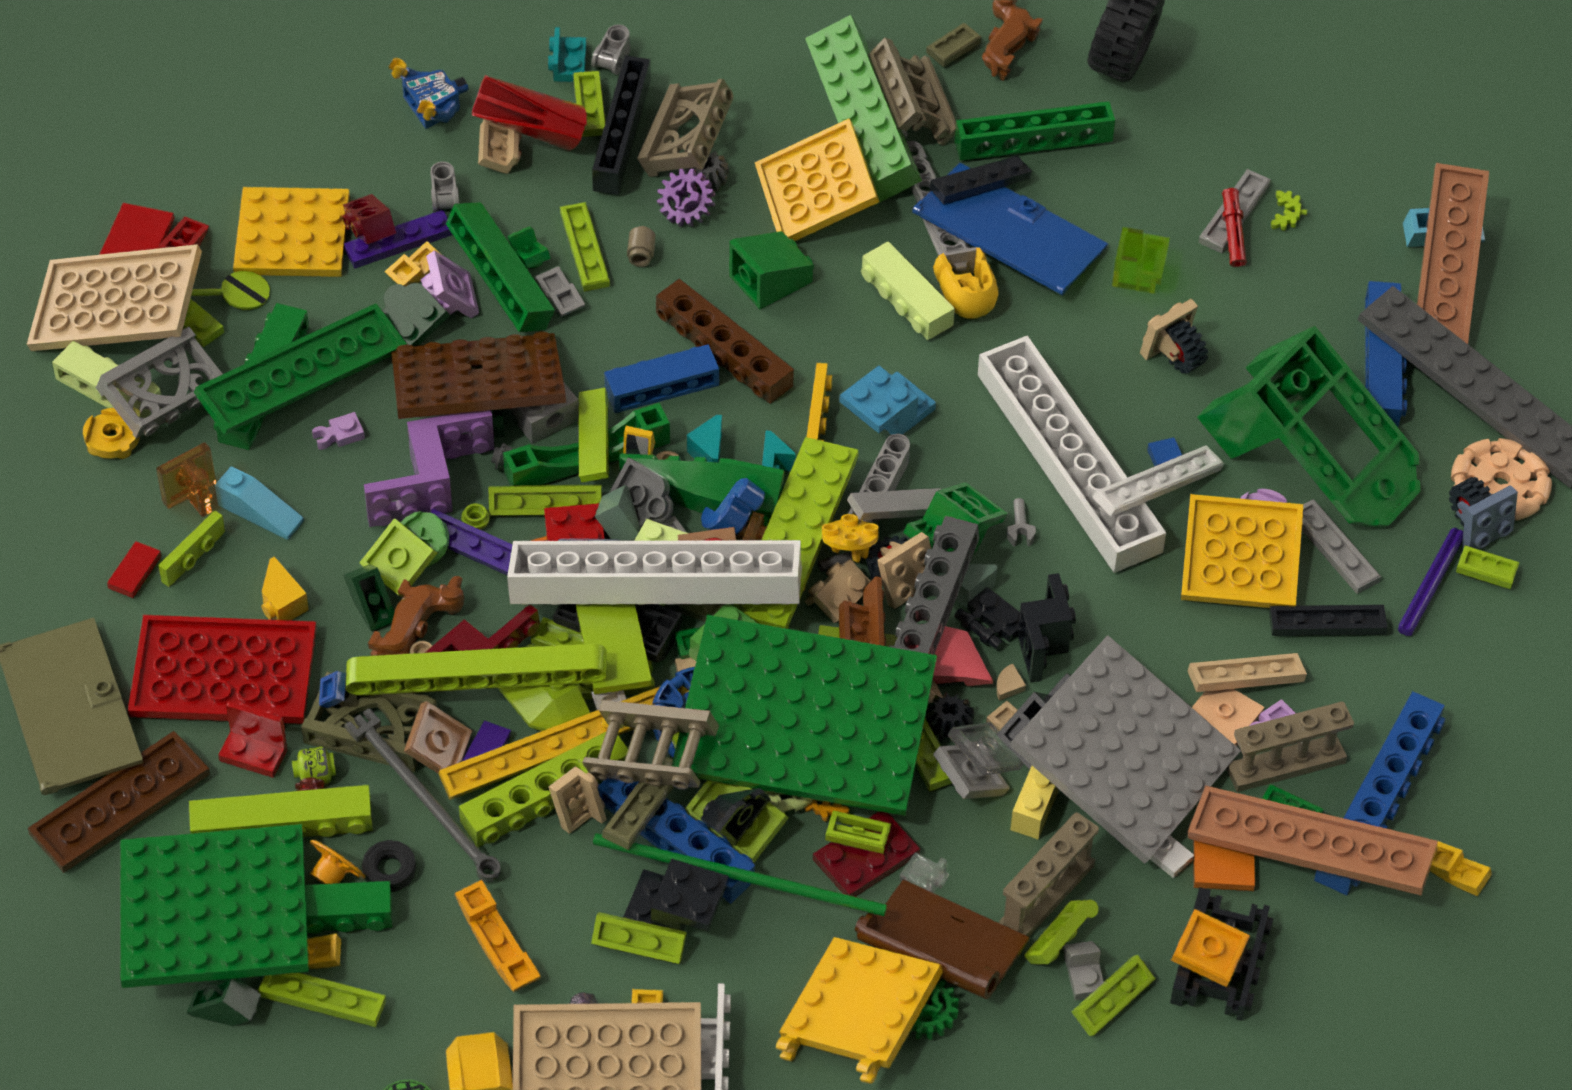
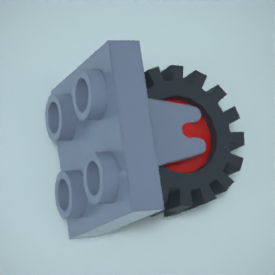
M1470 477L1451 488L1449 491L1451 496L1449 497V502L1453 503L1451 509L1456 511V519L1460 518V524L1464 526L1463 549L1465 545L1475 549H1482L1490 542L1500 537H1505L1513 531L1518 491L1511 485L1495 494L1489 493L1490 488L1488 486L1484 487L1482 480L1479 481L1477 477Z

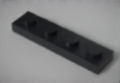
M1016 155L930 181L929 189L943 204L1028 180L1031 177L1032 170Z
M1384 605L1270 606L1269 610L1272 636L1386 635L1387 632Z

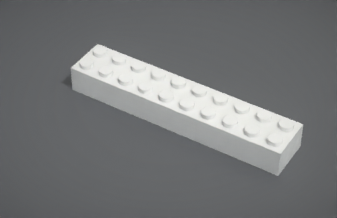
M1025 336L979 354V378L1112 571L1116 573L1163 553L1166 532L1146 503L1110 516L1092 498L1096 490L1126 479L1127 476L1030 338Z
M513 541L507 576L510 604H799L802 572L801 541Z

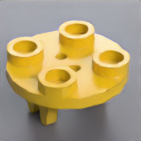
M845 514L841 517V520L822 525V539L824 543L832 547V551L836 553L840 550L851 551L852 560L855 562H859L861 557L865 559L868 557L869 547L874 545L879 537V526L877 524L858 520V516L854 514Z

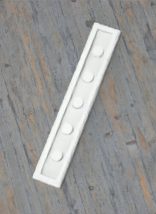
M1203 446L1096 490L1092 498L1110 516H1114L1221 471L1224 463L1208 446Z

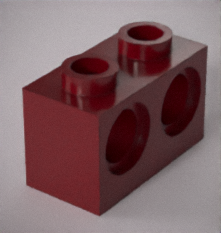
M373 194L343 204L345 214L342 215L345 227L347 230H352L355 237H359L366 244L396 234L390 209Z

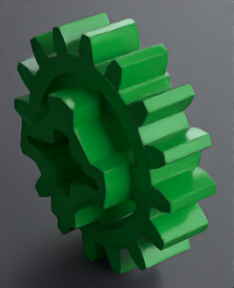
M945 980L936 984L909 1032H916V1039H920L922 1034H926L928 1039L932 1040L934 1032H937L942 1037L944 1036L945 1027L948 1029L953 1028V1022L958 1017L957 1008L959 1000L954 998L953 988L945 989ZM940 1000L944 1003L946 1010L943 1009V1004L939 1002Z

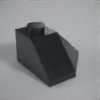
M760 788L721 794L715 800L708 802L700 819L735 846L771 798Z

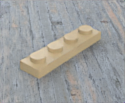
M1298 653L1190 663L1188 667V674L1196 692L1304 682L1307 675Z

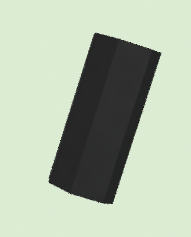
M559 604L553 614V622L581 633L575 604ZM635 604L647 659L654 662L665 660L675 643V632L679 630L682 613L659 604Z

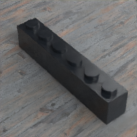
M626 55L624 57L592 168L593 191L619 195L651 81L650 59Z

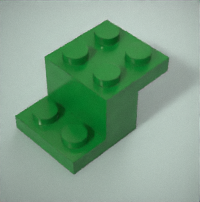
M963 482L936 491L923 519L908 523L903 533L910 538L921 532L929 537L932 549L935 543L933 541L937 525H942L945 516L978 524L979 541L973 554L975 555L988 528L1003 523L1008 513L968 483ZM950 548V549H947V550H945V551H947V552H953V551H955L956 549Z

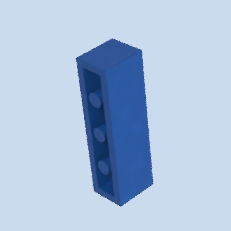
M708 344L604 372L605 388L614 412L619 413L719 386V367Z

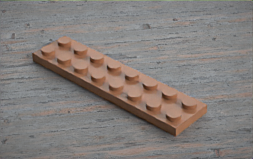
M1436 163L1417 305L1468 344L1489 171Z
M1205 786L1188 830V839L1418 895H1422L1438 848V841L1210 786Z

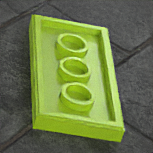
M575 604L583 644H600L606 648L607 675L604 680L592 683L594 695L652 686L635 604Z

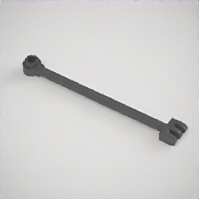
M368 708L363 712L368 722L361 715L354 718L355 723L359 727L358 729L351 721L346 723L345 728L355 741L359 742L364 737L370 741L474 861V865L477 867L476 873L478 878L487 883L494 882L496 878L498 879L500 876L499 861L492 856H486L485 853H482L378 734L376 729L381 726V721L373 711ZM486 869H491L494 873L491 875H486L483 873V871Z

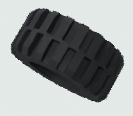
M1109 0L1091 43L1087 59L1089 67L1120 82L1130 81L1134 74H1136L1139 65H1141L1153 39L1165 1Z

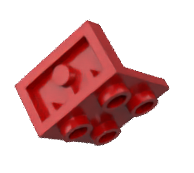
M229 701L226 710L230 733L218 754L219 761L274 778L288 751L283 718L273 712H263L253 709L244 703L237 704Z

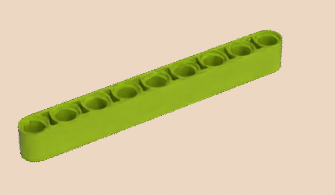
M574 644L353 657L346 664V690L353 695H378L600 682L607 675L606 648L600 644Z

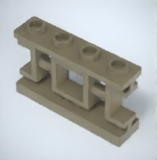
M885 37L869 53V57L898 129L906 132L912 126L913 130L918 131L924 126L931 129L938 144L944 146L955 135L956 120L930 58L923 56L919 59L918 56L914 55L908 60L901 57L893 40Z

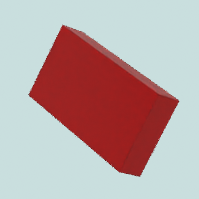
M135 541L108 580V589L134 598L162 557L161 551Z

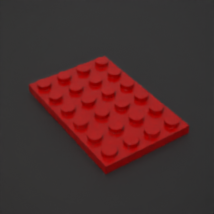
M143 615L128 705L129 717L228 721L226 706L231 701L237 704H247L251 708L263 712H273L283 718V723L303 724L306 715L315 646L316 621Z

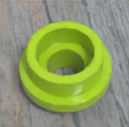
M473 503L464 509L461 520L481 530L488 525L490 516L488 510L483 505Z

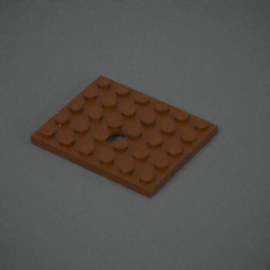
M537 332L534 335L528 336L512 334L506 338L494 339L493 337H483L475 341L459 339L452 343L444 344L429 342L423 346L401 345L397 347L396 351L392 352L398 419L566 403L565 387L554 333ZM482 366L481 369H471V367Z

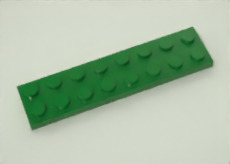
M377 303L196 386L194 394L223 434L226 435L392 356V352L396 351L398 346L407 345V343Z

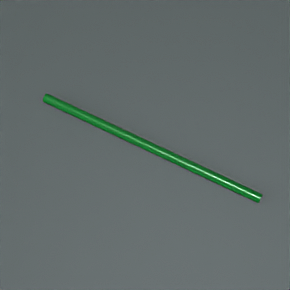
M595 833L593 845L665 863H670L671 859H675L728 875L730 879L880 916H885L887 910L886 904L635 842L627 850L602 838V834Z

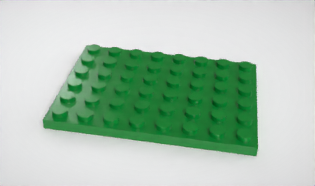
M707 615L685 708L710 711L719 727L716 736L704 735L700 738L691 769L699 779L754 789L760 788L765 791L905 816L937 655ZM679 732L672 761L673 767H679L689 733Z

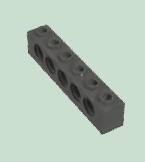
M945 516L942 525H937L933 537L934 546L926 552L924 559L925 569L923 573H918L915 581L916 592L914 597H909L905 607L907 615L904 622H899L895 635L897 638L896 643L890 647L935 655L979 541L978 524ZM950 548L956 549V550L953 551V552H947V551H945V550L950 549ZM940 572L947 573V574H945V575H943V576H937V575H936L937 573H940ZM930 596H935V597H937V598L934 599V600H927V599H926V598H928V597H930ZM921 620L928 621L926 624H917ZM910 645H918L915 649L907 648Z

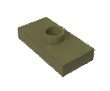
M963 23L927 46L926 53L945 67L979 45L982 37L967 24Z

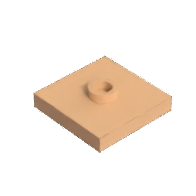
M1235 689L1205 691L1192 706L1198 714L1235 746L1238 743L1235 739L1234 731L1256 722L1259 719L1260 713L1264 711V706Z

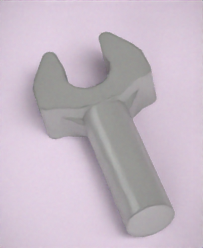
M1017 498L1013 501L1015 524L1007 527V539L1013 546H1016L1017 535L1023 534L1026 536L1027 546H1031L1035 539L1036 527L1026 523L1025 501L1022 498Z

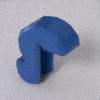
M748 478L738 480L716 511L705 507L701 516L702 526L708 531L734 527L737 536L747 524L752 511L759 510L763 504L765 492Z

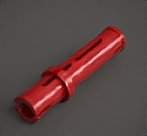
M1227 188L1222 192L1224 204L1222 219L1226 222L1229 263L1232 267H1242L1247 263L1242 229L1244 214L1240 209L1239 190Z

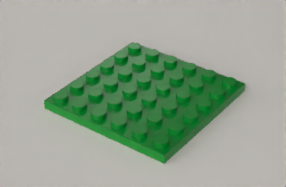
M302 824L120 840V981L122 988L309 972Z

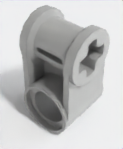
M618 24L611 26L607 30L601 43L593 53L592 67H602L611 70L613 74H619L625 55L628 56L630 53V33L628 28Z
M441 161L435 163L431 167L433 213L439 209L453 208L454 204H459L454 167L448 162Z

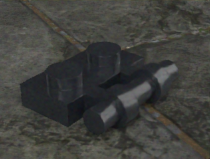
M988 587L968 602L967 610L971 613H967L960 608L954 615L961 622V626L965 630L974 632L980 637V641L984 645H990L997 651L1004 644V641L999 638L1000 636L1011 642L1018 633L1020 612ZM980 622H984L989 628H986Z

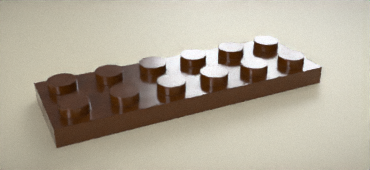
M175 731L141 752L144 763L106 775L28 827L29 835L63 873L210 775L207 765Z

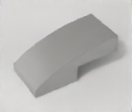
M559 266L535 276V282L560 317L585 307V303L574 284L568 283Z

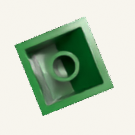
M783 231L734 238L729 241V276L759 310L813 282L814 264L811 258L807 255L805 256L798 249L796 242L793 239H789Z

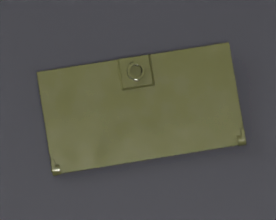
M94 617L12 643L0 644V663L42 795H49L58 792L59 789L144 763Z

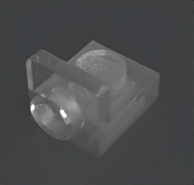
M914 853L900 873V881L904 879L934 893L937 887L941 889L948 878L949 873L946 872L947 860L941 858L936 864Z

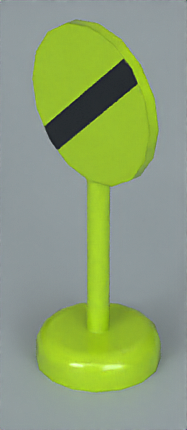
M238 271L224 279L221 289H193L191 296L222 295L229 305L238 309L251 310L257 309L266 303L269 298L270 288L262 276L254 272Z

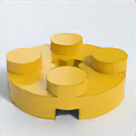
M114 408L103 409L101 414L94 418L92 415L87 419L83 427V437L88 452L91 455L102 458H128L132 453L131 450L137 446L140 437L136 439L133 436L131 429ZM111 430H116V435L114 436L105 435V433H110Z

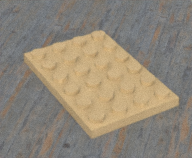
M197 244L50 260L27 346L31 351L66 348L72 341L82 346L162 339L171 336L181 337L202 253L200 247Z
M701 1002L514 1005L513 1090H701Z

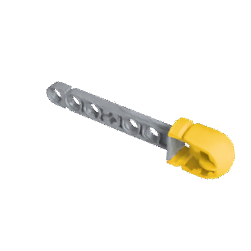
M906 141L910 151L917 154L912 156L917 169L925 171L920 174L922 181L911 186L918 203L930 192L922 191L920 188L929 187L930 181L936 179L930 163L926 160V154L922 146L915 141ZM922 218L938 254L933 269L945 299L955 308V313L961 317L975 319L988 314L994 308L999 293L995 276L983 250L979 247L969 248L967 242ZM954 241L957 244L954 246H948L944 244V242Z

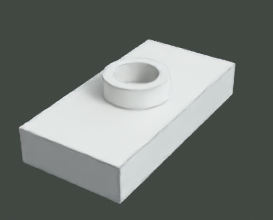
M1169 835L1150 860L1174 878L1193 861L1194 854Z

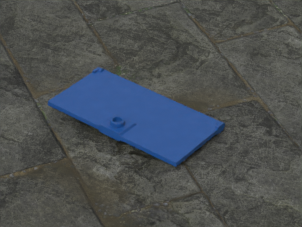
M959 163L948 175L971 168ZM1006 187L943 204L930 191L912 210V213L922 217L970 245L981 248L988 255L1060 295H1063L1108 246V243L1046 210V207L1024 195L1020 196Z

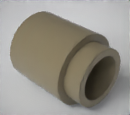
M639 226L629 232L627 257L629 262L637 267L647 266L654 256L656 235L648 227Z

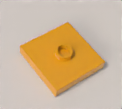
M1194 909L1171 961L1227 987L1250 935Z

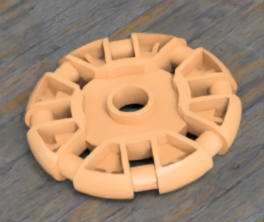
M1498 438V441L1484 439L1470 444L1464 448L1463 454L1457 456L1451 470V480L1455 482L1454 486L1470 477H1477L1479 481L1482 480L1484 487L1488 486L1490 488L1489 493L1495 494L1511 485L1518 491L1514 521L1534 515L1540 510V505L1546 504L1551 494L1552 479L1548 477L1550 470L1541 458L1533 452L1529 453L1524 450L1521 444L1504 438ZM1520 458L1525 462L1523 464H1520L1516 460ZM1471 461L1477 464V467L1472 465ZM1502 478L1508 483L1498 484L1494 479Z

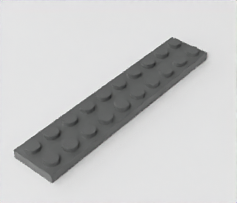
M1394 286L1389 288L1360 313L1357 319L1360 323L1504 437L1521 444L1524 450L1529 453L1533 452L1541 458L1548 466L1552 475L1569 488L1572 487V426Z

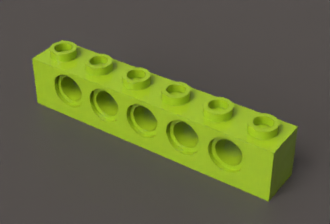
M606 732L460 805V823L477 848L485 844H491L497 841L500 836L512 830H519L531 820L537 817H544L555 809L550 790L545 791L544 789H549L551 784L575 766L583 772L589 773L582 764L584 757L598 758ZM618 735L610 760L625 761L628 748ZM597 780L598 785H600L604 780Z

